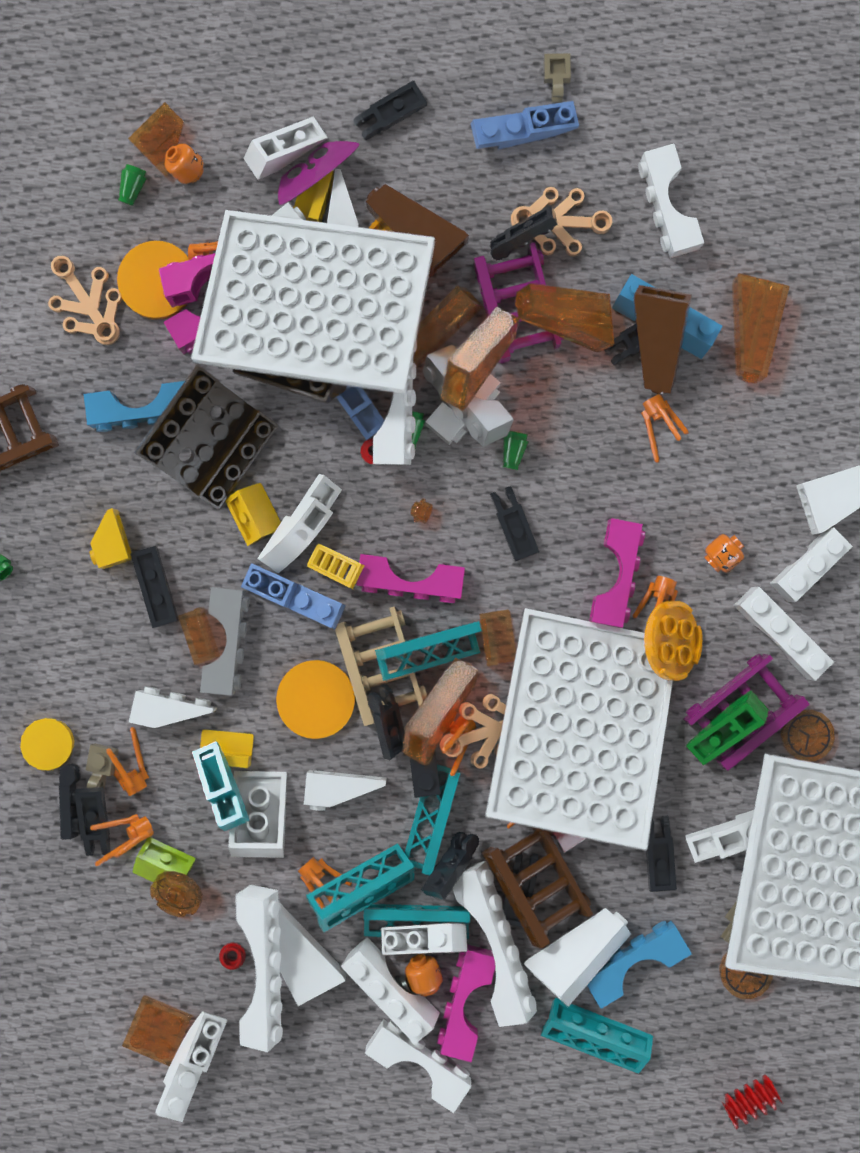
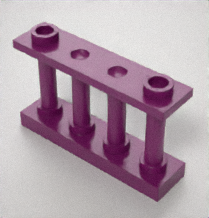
M535 242L529 244L528 256L493 265L486 263L484 256L474 258L473 266L499 364L510 361V354L514 353L516 349L552 340L554 349L560 348L561 340H564L561 324H556L541 267L544 265L541 249H536ZM532 265L536 280L499 290L492 287L490 279L494 278V275ZM539 290L542 305L506 315L499 313L497 304L501 303L500 300ZM546 316L549 330L513 340L506 338L504 328H507V325Z
M756 654L747 662L748 667L701 705L696 703L686 711L687 716L683 718L687 724L693 725L697 722L704 729L710 723L705 716L706 713L716 705L723 712L730 705L725 698L736 689L742 695L749 692L751 688L747 685L746 681L757 672L781 701V707L774 713L768 711L766 722L720 754L716 761L727 771L810 705L804 696L797 694L795 696L789 695L766 667L773 660L771 655Z

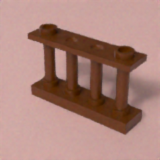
M17 385L10 389V393L0 397V427L8 443V451L0 454V471L59 446L56 436L43 432L28 399V397L37 393L29 385ZM17 402L33 435L31 440L24 444L18 442L4 409Z
M532 827L533 833L503 851L496 847H489L482 854L532 946L542 949L550 943L546 936L548 930L577 911L579 915L590 917L593 913L589 907L591 906L589 898L584 892L580 891L552 839V832ZM540 841L547 855L518 874L512 873L508 866L509 860ZM550 865H553L559 879L530 898L528 896L525 897L521 890V887H523L522 883ZM565 888L572 902L545 920H538L533 912L536 910L535 907Z

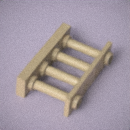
M395 606L389 608L392 616L353 628L351 625L347 626L346 622L338 623L335 629L364 726L374 723L372 715L374 712L369 708L367 691H370L371 687L410 676L414 691L396 696L395 700L398 706L418 701L419 708L423 709L425 708L424 701H428L425 686L419 687L415 672L383 681L381 674L368 678L367 675H361L359 666H363V662L377 659L375 650L405 642L401 626L406 625L402 611H396ZM395 626L399 641L364 652H359V650L354 652L352 641H355L356 637ZM394 669V670H391V671H388V672H389V674H390V673H393V672H397L398 669Z

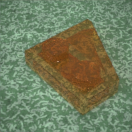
M164 102L128 138L165 177L169 174L164 165L166 152L170 147L178 145L184 121Z

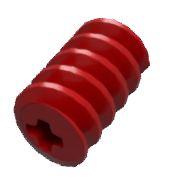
M766 1074L762 1076L763 1085L757 1079L753 1080L754 1089L747 1084L743 1085L744 1094L738 1089H734L735 1099L728 1093L724 1094L725 1104L723 1102L722 1104L736 1130L739 1129L738 1119H741L747 1125L749 1124L748 1114L757 1120L758 1109L764 1115H767L766 1105L777 1110L776 1100L782 1103L777 1090Z

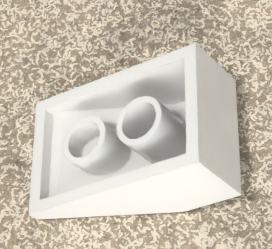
M234 771V779L250 821L230 829L228 848L231 857L284 858L287 772Z

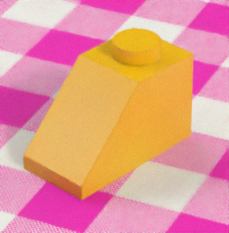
M113 508L108 509L90 542L92 550L89 552L94 565L101 569L132 560L130 555L132 552L119 511Z

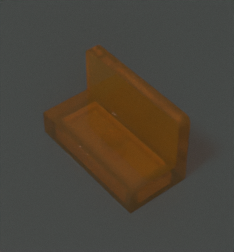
M198 607L193 611L178 615L194 665L220 657L204 607Z
M501 610L479 614L486 665L492 666L514 661L516 648L510 611Z

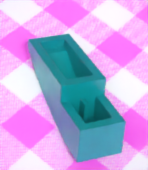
M216 741L193 751L206 799L211 802L218 828L228 831L249 822L250 820L240 791L219 743Z

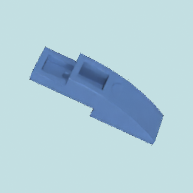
M573 101L528 107L522 113L474 119L471 122L476 149L497 146L499 150L554 137L579 127Z
M347 385L346 390L338 395L337 399L365 439L368 440L379 431L385 420L362 387Z
M252 563L241 585L242 588L332 629H336L346 605Z

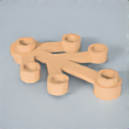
M548 187L544 190L543 195L530 207L520 206L516 208L511 215V225L514 226L519 223V217L521 216L528 218L542 210L547 204H554L559 196L557 189ZM579 188L572 189L569 196L554 209L558 225L554 227L552 232L567 247L566 252L572 257L580 254L582 245L578 240L573 239L563 227L590 228L597 234H604L609 231L612 225L611 215L603 210L596 212L593 217L563 216L573 206H578L583 202L584 192ZM553 192L555 198L549 200L546 197V193ZM572 194H580L581 199L579 201H574L572 199ZM603 220L605 227L599 228L596 225V221ZM541 234L533 238L540 245L544 255L554 253L556 243L553 239ZM551 243L553 249L547 251L543 248V245ZM571 244H576L579 250L577 252L570 251L569 246Z
M66 256L55 257L51 263L53 273L59 278L66 280L80 303L63 300L60 296H52L48 301L49 308L57 313L68 311L89 315L95 323L78 322L73 317H67L63 321L64 330L70 334L81 332L94 335L95 339L103 345L115 343L120 336L119 326L115 323L117 307L122 302L119 290L111 288L106 292L108 303L104 318L98 310L103 284L109 277L108 272L102 267L93 269L91 273L93 281L89 296L74 274L75 267L73 262ZM67 264L68 271L62 273L60 267ZM103 271L104 277L100 280L96 279L97 272ZM114 292L118 293V299L111 301L110 295ZM55 300L61 301V306L59 308L53 307V302ZM70 321L75 322V328L72 330L67 328V324ZM110 328L111 334L107 337L103 336V330Z
M488 694L484 697L483 706L489 711L497 710L504 715L506 704L502 703L493 694ZM495 699L494 705L489 707V701ZM464 702L459 707V714L467 720L472 719L485 727L462 734L445 754L449 757H456L462 752L463 746L486 738L480 751H476L471 755V763L475 767L482 769L487 766L488 757L494 746V753L497 756L499 744L496 745L501 735L503 720L498 722L478 711L471 703ZM471 707V712L465 715V709ZM447 734L441 739V751L454 734ZM479 756H482V757H483L482 762L479 763V764H477V763H476L477 758H478Z

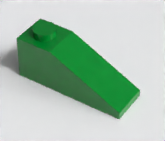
M750 690L729 705L690 740L686 747L704 766L766 722L769 709Z

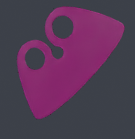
M334 141L319 146L308 157V161L311 164H315L314 168L308 170L307 164L298 163L282 175L278 190L279 204L282 205L289 202L313 186L346 160L360 144L349 141ZM328 148L327 153L323 157L314 158L315 152L319 149ZM298 167L302 169L301 173L295 178L289 179L287 177L291 170Z

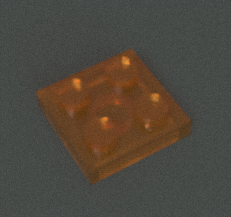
M144 995L122 1046L170 1066L192 1015Z

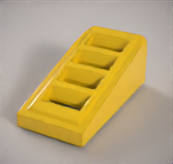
M321 544L316 545L307 563V567L351 589L354 588L365 566ZM352 565L351 568H350V570H349V572H348V574H347V576H346V578L343 579L344 576H345V574H346V572H347V570H348V568H349V566Z

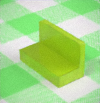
M149 837L136 856L132 872L156 884L166 875H178L186 879L196 858ZM168 876L161 881L165 886L162 884L160 886L177 893L174 889L176 888L180 894L185 879L181 882L180 877L174 876L173 878Z

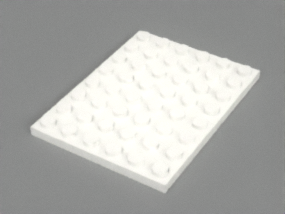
M225 210L192 353V361L199 364L406 394L435 238Z
M527 608L524 609L485 817L647 850L673 680L662 679L652 670L645 652V633Z
M765 754L725 966L729 969L860 987L859 770Z

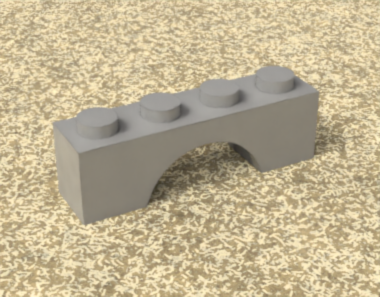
M449 345L427 355L423 368L425 379L432 383L441 399L448 403L455 416L468 428L470 435L482 447L507 436L514 419L498 400H483L473 396L465 389L461 380L467 362L453 345Z
M211 587L208 614L221 622L226 632L227 642L222 655L213 663L203 666L200 693L232 696L236 690H240L242 676L237 674L238 664H242L244 660V648H240L241 638H245L247 632V622H243V614L248 612L250 597L245 596L246 591Z

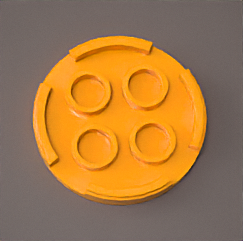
M148 241L131 249L123 258L117 275L118 289L124 302L134 312L149 319H166L178 314L187 304L171 307L164 296L159 268L165 267L172 262L188 261L187 255L177 246L165 241Z
M666 601L659 604L650 614L645 628L644 645L648 662L652 670L665 680L679 681L687 678L688 673L694 665H698L701 657L703 644L701 626H697L692 614V608L681 601Z
M310 660L294 666L285 674L277 690L276 703L282 721L291 731L302 737L320 739L337 733L346 725L354 710L355 694L349 677L341 668L330 662Z

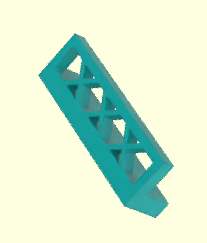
M480 622L465 624L375 650L383 681L480 653L475 633L482 631ZM468 635L472 650L464 652L457 648L456 645L460 637ZM439 643L449 648L444 658H439L433 654L436 645ZM414 650H419L425 654L421 665H415L409 661ZM395 657L402 661L397 672L389 674L385 659ZM429 658H432L433 660H435V661L428 662ZM406 664L411 667V668L404 669V667H405Z
M437 764V769L448 773L446 783L440 786V790L444 788L442 797L436 795L440 802L439 808L428 813L424 806V801L427 797L419 799L404 852L409 858L411 849L420 844L422 845L426 853L424 862L410 861L415 868L422 869V873L430 875L434 870L460 777V770H457L455 775L451 776L452 768ZM423 809L426 816L420 819V815ZM437 814L435 822H433L431 816ZM428 819L433 827L432 833L421 839L416 830L417 826L422 821ZM416 835L419 841L413 844V840ZM430 839L428 848H426L424 842Z
M397 843L307 894L306 899L316 913L318 925L324 933L414 881L415 869ZM395 854L402 861L396 867L385 865L386 860ZM368 869L379 870L378 877L373 880L364 879L363 874ZM345 882L356 883L355 890L350 893L340 892V887ZM323 895L332 896V903L323 909L316 902V899Z
M372 904L364 909V937H382V930H370L369 922L370 920H385L388 923L385 927H396L393 924L395 921H412L414 923L412 926L420 925L422 921H433L439 924L464 922L466 924V936L469 939L470 912L463 906Z
M558 998L553 1000L549 1019L541 1031L542 1037L638 1074L651 1059L653 1035L573 1004L567 1006ZM552 1027H553V1028H556V1029H558V1030H561V1031H563V1032L554 1031V1030H552ZM603 1048H607V1049H610V1050H612V1051H606V1050H603ZM626 1058H633V1059L638 1060V1061H637V1062H634V1061L629 1060V1059H626Z

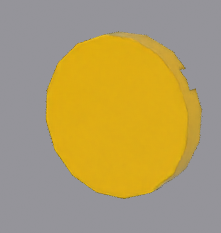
M44 718L34 721L25 729L21 736L20 748L24 759L29 765L38 770L49 771L61 767L70 759L75 741L72 731L65 723L53 718Z

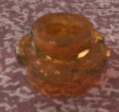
M424 498L420 502L416 501L412 506L411 516H413L415 523L422 522L425 524L431 515L433 505L426 502Z

